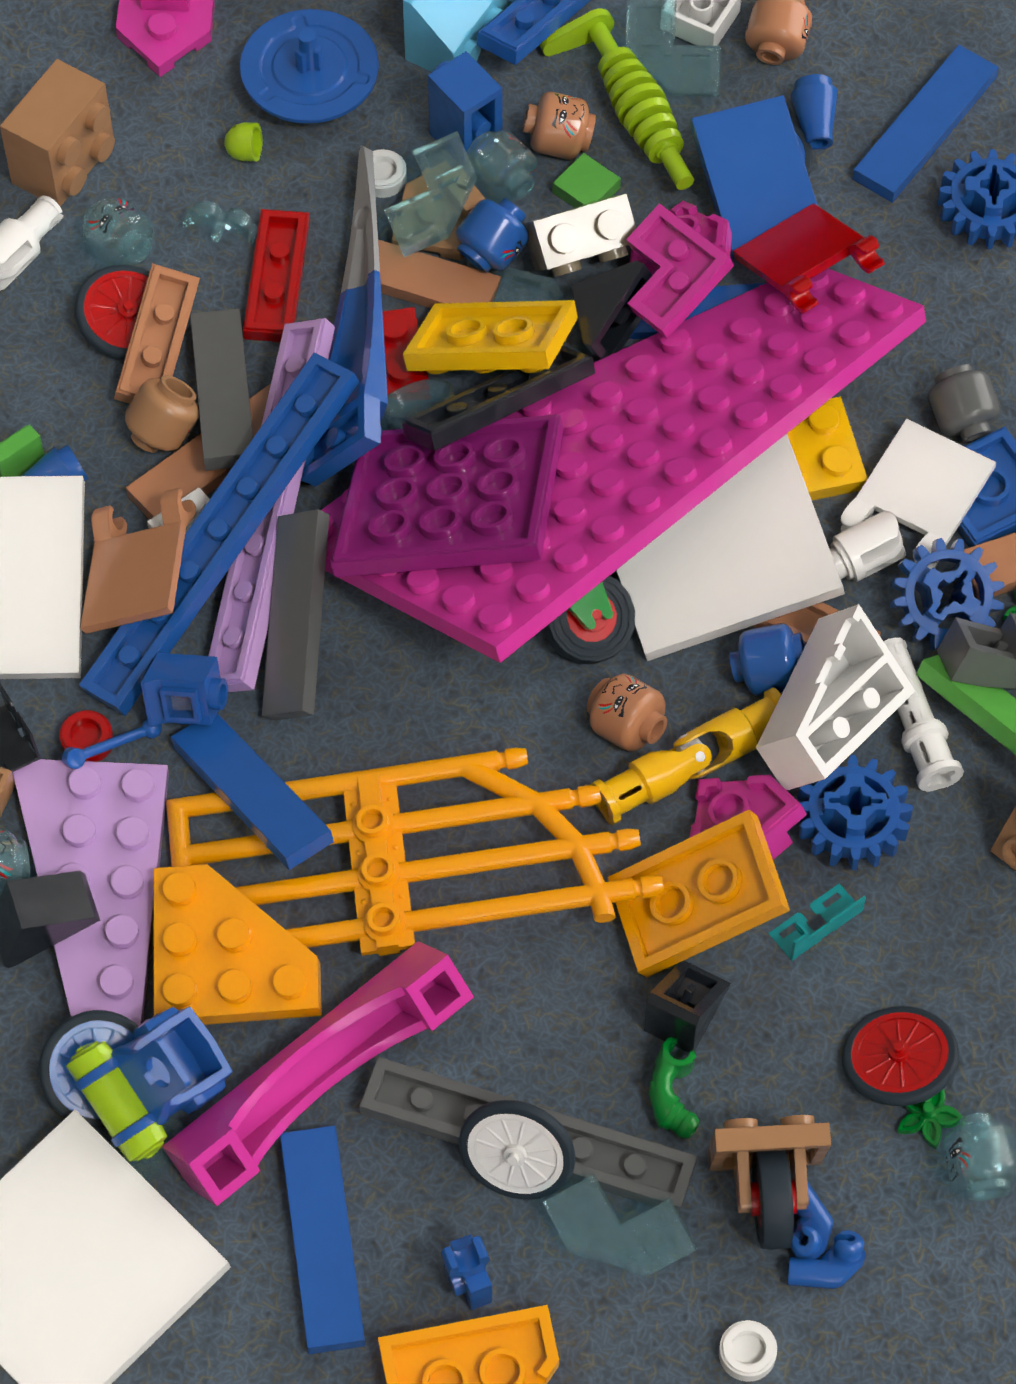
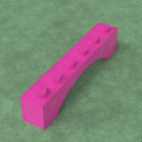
M418 941L163 1145L162 1148L187 1185L194 1192L215 1206H218L261 1171L258 1164L273 1143L303 1111L327 1090L359 1066L393 1045L426 1029L435 1030L473 999L474 996L448 954Z

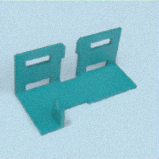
M839 883L810 903L812 911L824 919L825 925L814 932L806 923L808 920L803 914L797 912L768 934L789 959L793 961L820 942L829 933L837 930L861 913L864 909L866 897L863 896L855 902ZM836 893L841 896L840 899L827 908L822 904ZM795 923L794 927L796 930L785 938L779 935V933Z

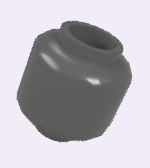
M963 364L938 374L934 378L935 385L929 390L928 402L941 434L948 437L961 436L963 443L973 442L990 434L991 429L989 425L1000 416L1001 405L988 373L982 370H973L971 364Z

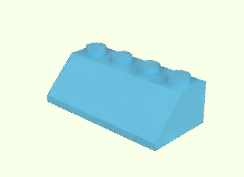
M403 0L405 60L431 72L440 63L451 61L465 51L477 61L481 52V47L477 46L478 32L515 0Z

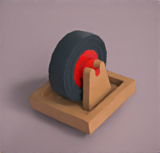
M812 1115L786 1116L780 1119L781 1125L758 1126V1120L754 1118L730 1119L723 1122V1129H715L707 1149L709 1171L734 1170L738 1213H750V1216H754L757 1238L762 1249L774 1250L791 1247L794 1229L793 1214H797V1210H804L809 1206L806 1166L821 1165L831 1147L829 1122L815 1123L814 1116ZM750 1169H752V1182H750Z

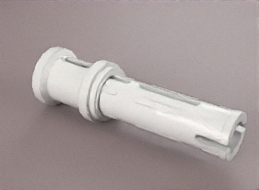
M902 638L887 639L883 642L915 689V692L897 711L905 729L902 734V746L907 753L912 754L919 772L916 777L918 787L926 792L949 787L960 780L964 770L961 763L953 759L946 742L949 735L947 727L933 716L923 686L916 675V670L907 650L906 641Z

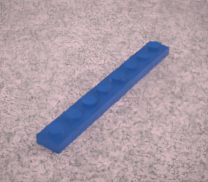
M315 352L311 355L186 532L173 613L121 625L79 684L86 694L120 714L127 715L142 693L141 681L156 654H170L360 383L354 372Z

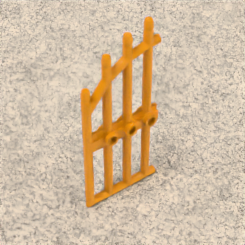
M517 747L507 748L503 752L494 750L287 781L285 783L302 801L344 795L346 821L325 825L332 833L334 843L330 845L349 843L352 870L235 887L257 906L354 891L357 919L285 930L307 948L360 940L362 956L372 954L384 956L401 953L400 950L409 949L415 944L414 932L591 906L595 922L606 923L616 918L612 903L635 900L638 896L643 898L655 897L665 892L662 876L648 875L641 876L638 880L628 878L605 882L593 855L612 853L615 849L627 851L641 846L639 830L621 829L615 833L607 831L582 835L559 811L570 810L574 806H580L581 808L590 807L602 802L599 786L585 785L578 786L575 790L565 788L537 792L498 772L502 768L511 770L528 765L526 748ZM463 777L502 797L400 813L397 786ZM215 792L166 800L171 867L201 865L273 854L256 835L191 844L190 817L232 811ZM533 815L556 838L554 840L406 861L403 834ZM567 859L573 860L583 883L581 886L413 911L411 910L408 884Z

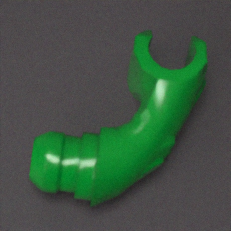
M670 1037L661 1045L657 1053L648 1095L652 1105L653 1116L659 1129L671 1130L679 1138L689 1139L695 1133L700 1121L695 1113L685 1109V1105L680 1102L681 1099L674 1094L672 1084L674 1079H681L689 1075L694 1067L696 1052L694 1050L690 1051L689 1056L682 1060L673 1058L670 1053L676 1046L678 1039Z

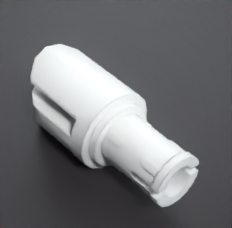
M44 195L40 196L18 219L8 218L0 223V291L5 289L40 254L39 241L63 219L61 207L52 198Z
M890 511L881 512L833 536L830 549L840 579L846 577L854 582H858L904 559L906 556L898 521L895 514Z

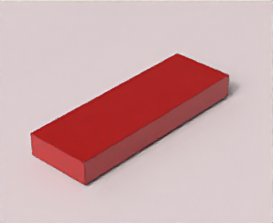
M261 209L243 327L245 340L281 342L284 325L296 323L310 226L309 212Z

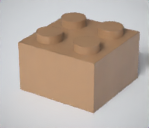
M59 59L55 60L0 125L12 184L38 198L43 195L48 196L57 202L60 207L70 195L75 196L81 191L86 182L87 174L98 161L104 162L110 156L115 144L105 83Z

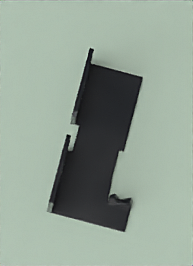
M0 683V692L5 703L4 706L0 707V757L7 769L14 772L40 760L41 757L31 731L19 712H16L13 702ZM22 728L24 734L23 737L20 735L17 729Z

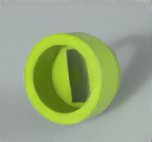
M239 123L228 131L225 136L224 146L232 158L239 161H259L263 146L262 130L259 123Z

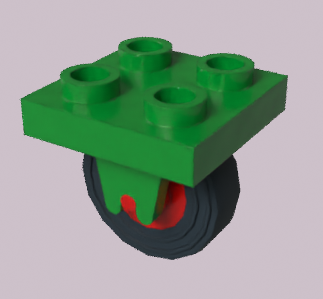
M608 576L543 628L548 643L559 655L575 663L596 664L615 657L628 644L635 628V608L628 591L618 580Z

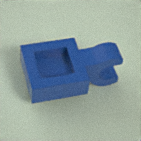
M470 1234L450 1241V1246L441 1251V1256L454 1296L457 1297L465 1294L470 1310L492 1303V1284L486 1272V1265L490 1258L481 1236L473 1237Z

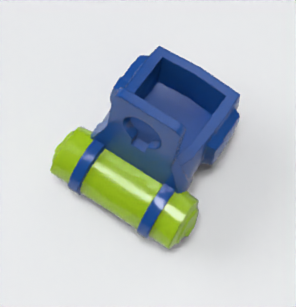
M172 1007L156 1014L151 1019L145 1020L134 1030L135 1039L124 1046L112 1049L106 1041H95L83 1045L75 1051L76 1053L66 1065V1068L76 1081L74 1083L75 1087L79 1092L82 1091L111 1135V1142L115 1148L119 1147L129 1163L140 1161L144 1158L147 1160L154 1156L164 1145V1140L168 1137L162 1125L168 1122L170 1117L180 1110L190 1114L202 1108L225 1089V1081L233 1072L215 1039L191 1007L181 1010Z

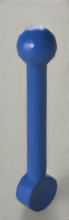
M146 719L139 728L84 749L68 747L62 754L63 764L69 768L79 769L84 765L87 758L142 737L149 739L158 737L162 731V725L149 726Z

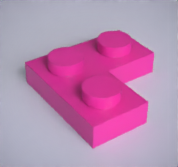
M659 203L626 239L631 249L658 269L627 304L633 313L668 339L733 268L734 264L727 254Z

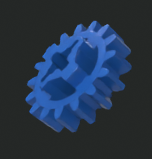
M990 149L988 158L981 159L976 151H972L968 164L957 158L953 163L952 172H944L937 205L942 206L941 221H953L951 234L955 236L965 231L968 233L967 244L971 246L978 238L985 239L987 249H992L995 240L999 239L1002 240L1007 248L1012 247L1016 234L1015 154L1010 153L1005 160L998 159L996 149Z
M938 538L932 542V553H929L923 545L918 546L913 550L916 563L904 559L898 564L900 570L906 575L905 578H895L890 583L892 588L901 591V597L890 602V608H903L905 613L897 622L898 627L901 628L912 624L915 630L911 641L916 643L925 636L930 637V650L937 651L948 629L938 627L945 618L957 617L995 627L997 624L988 614L989 612H999L1004 608V603L993 599V593L1005 587L1004 582H991L989 577L998 566L995 562L985 566L979 562L983 553V549L980 547L974 549L969 554L965 553L963 539L954 541L950 550H948L944 540ZM940 561L956 563L949 572L940 573L935 568L930 569L927 567L929 564ZM973 578L979 589V600L973 594L971 583ZM957 580L951 594L954 601L937 610L943 596L940 589ZM914 589L921 594L923 605L921 613L915 602Z
M850 755L847 766L840 767L839 765L826 779L799 788L798 800L807 815L800 820L802 823L800 824L798 835L800 839L814 838L810 852L814 856L822 853L824 850L830 853V866L834 867L840 858L848 859L850 869L857 870L859 860L866 858L873 868L879 866L881 851L886 855L894 857L899 845L897 840L906 841L910 825L906 822L911 820L913 805L904 803L907 799L908 788L907 786L893 787L896 775L893 769L886 771L882 775L877 773L878 760L872 758L865 768L858 766L856 755ZM839 787L835 792H830L831 790ZM850 809H855L857 815H852ZM871 832H879L878 834L865 839Z

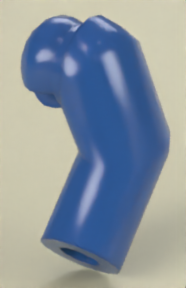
M808 1182L809 1206H807V1209L797 1210L798 1220L793 1231L791 1249L796 1257L817 1259L826 1251L834 1221Z

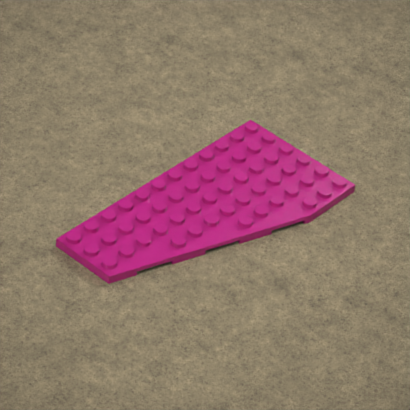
M828 268L811 278L813 287L809 291L818 299L819 304L803 314L796 310L782 292L769 283H765L683 321L668 339L657 333L594 362L595 374L502 418L512 419L554 414L561 415L564 431L541 560L338 578L501 663L926 322L924 305ZM349 489L321 510L329 514L325 571L332 575L334 573L331 559Z

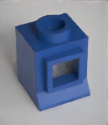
M157 653L141 681L149 726L163 723L211 726L218 711L223 710L227 704L228 684L226 679L220 676L218 659L215 656Z

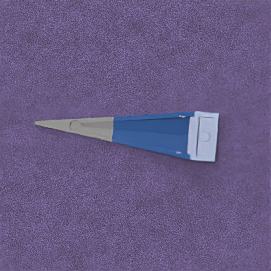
M362 145L359 150L349 249L334 322L335 330L328 357L334 363L354 372L360 383L305 460L301 481L315 487L381 444L382 428L380 422L388 405L373 151Z

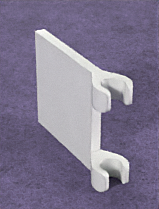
M906 419L857 497L842 513L841 523L843 525L841 526V532L871 518L874 510L879 513L890 511L895 514L899 523L924 534L925 536L916 548L923 545L929 553H932V542L938 538H942L947 546L994 471L996 462ZM938 562L929 564L927 567L930 569L936 568Z

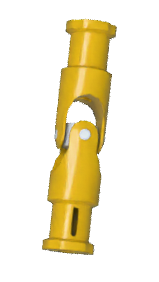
M772 687L764 692L763 699L742 710L734 707L680 736L673 743L674 748L668 751H651L630 762L629 769L605 782L600 779L592 782L590 785L599 786L602 802L596 804L603 817L609 824L614 825L621 821L623 813L644 802L652 805L676 792L689 779L702 778L755 750L757 742H759L781 697L780 692ZM708 732L713 733L719 745V754L712 762L711 750L697 738Z

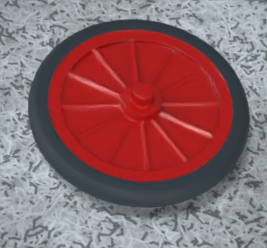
M112 265L94 272L80 286L74 303L76 324L86 341L101 353L125 360L150 271L133 265Z
M909 1006L889 1007L868 1015L857 1023L848 1034L842 1050V1066L851 1086L865 1098L888 1106L914 1105L934 1097L951 1081L959 1061V1047L951 1028L935 1014L924 1009Z

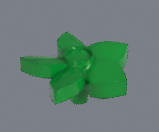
M943 1089L926 1101L905 1106L911 1114L902 1119L897 1133L913 1134L922 1129L925 1142L936 1150L941 1140L942 1128H953L963 1122L964 1117L955 1108L944 1105L945 1091Z

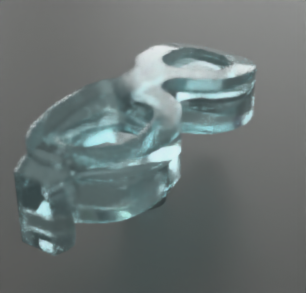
M209 201L197 202L193 208L188 209L183 221L184 227H189L190 224L214 227L210 238L215 242L220 241L225 228L248 238V242L253 244L258 232L256 224H254L252 218L246 212L237 208H230L228 211H224L217 204Z

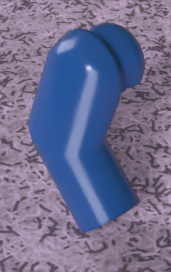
M842 1231L834 1237L835 1244L820 1259L789 1257L787 1285L836 1289L843 1286L863 1266L866 1257L863 1238L854 1231Z

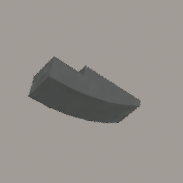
M1009 613L1001 629L955 617L937 649L951 681L981 687L1016 689V614Z

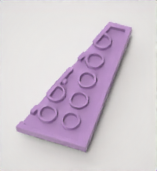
M37 760L13 772L37 877L73 871L85 873L100 917V921L54 945L70 1015L72 1017L86 1011L106 1010L121 1014L140 1026L144 1020L154 924V868L160 867L169 781L168 765L85 761L82 767L73 769L66 767L62 760Z

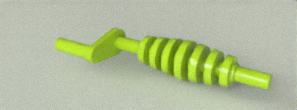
M603 8L591 10L557 29L540 44V48L544 55L548 57L594 42L602 56L598 63V70L619 122L624 126L629 135L634 138L637 145L644 150L645 155L651 162L663 163L678 190L687 189L693 184L694 178L680 155L684 141L678 130L676 120L672 115L666 95L632 50L627 47H618L610 33L614 27V19L608 10Z

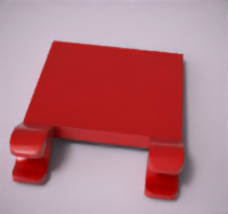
M814 203L733 251L737 261L782 292L796 310L802 314L819 304L818 299L809 291L813 287L811 278L849 255L868 274L885 265L884 259L879 257L875 251L879 248V243L874 236L868 235L863 237Z

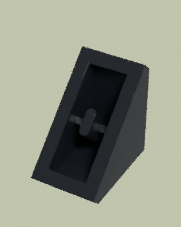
M637 260L572 284L582 340L597 360L622 350L641 320L640 317L632 312L627 303L653 275L645 264Z
M73 871L6 882L0 895V954L5 967H14L100 921L85 873Z
M686 961L679 962L650 992L646 1001L644 1031L663 1041L670 1037L676 1038L678 1040L675 1047L690 1054V1051L696 1050L731 983Z

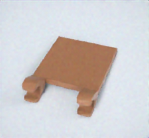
M180 488L165 491L160 497L162 526L126 534V520L123 517L112 519L114 509L111 505L93 511L91 522L95 543L80 626L84 633L87 634L173 613L186 526L193 520L196 514V505L192 500L181 501L183 492Z

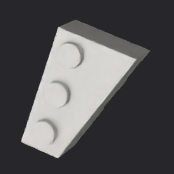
M859 604L818 619L756 746V749L785 790H791L826 779L915 692L910 681Z

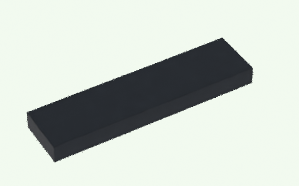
M562 346L549 369L535 373L508 370L405 419L402 422L405 439L436 451L595 374L593 357Z

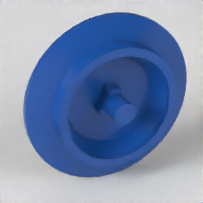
M318 9L287 12L267 21L248 39L240 60L241 80L253 102L270 115L295 123L326 122L353 111L372 92L379 72L378 53L368 33L356 22L341 14Z

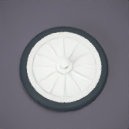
M516 1100L493 1101L475 1109L462 1125L459 1136V1148L466 1167L480 1183L498 1194L522 1200L547 1197L560 1190L573 1173L575 1149L568 1132L555 1117L535 1105Z

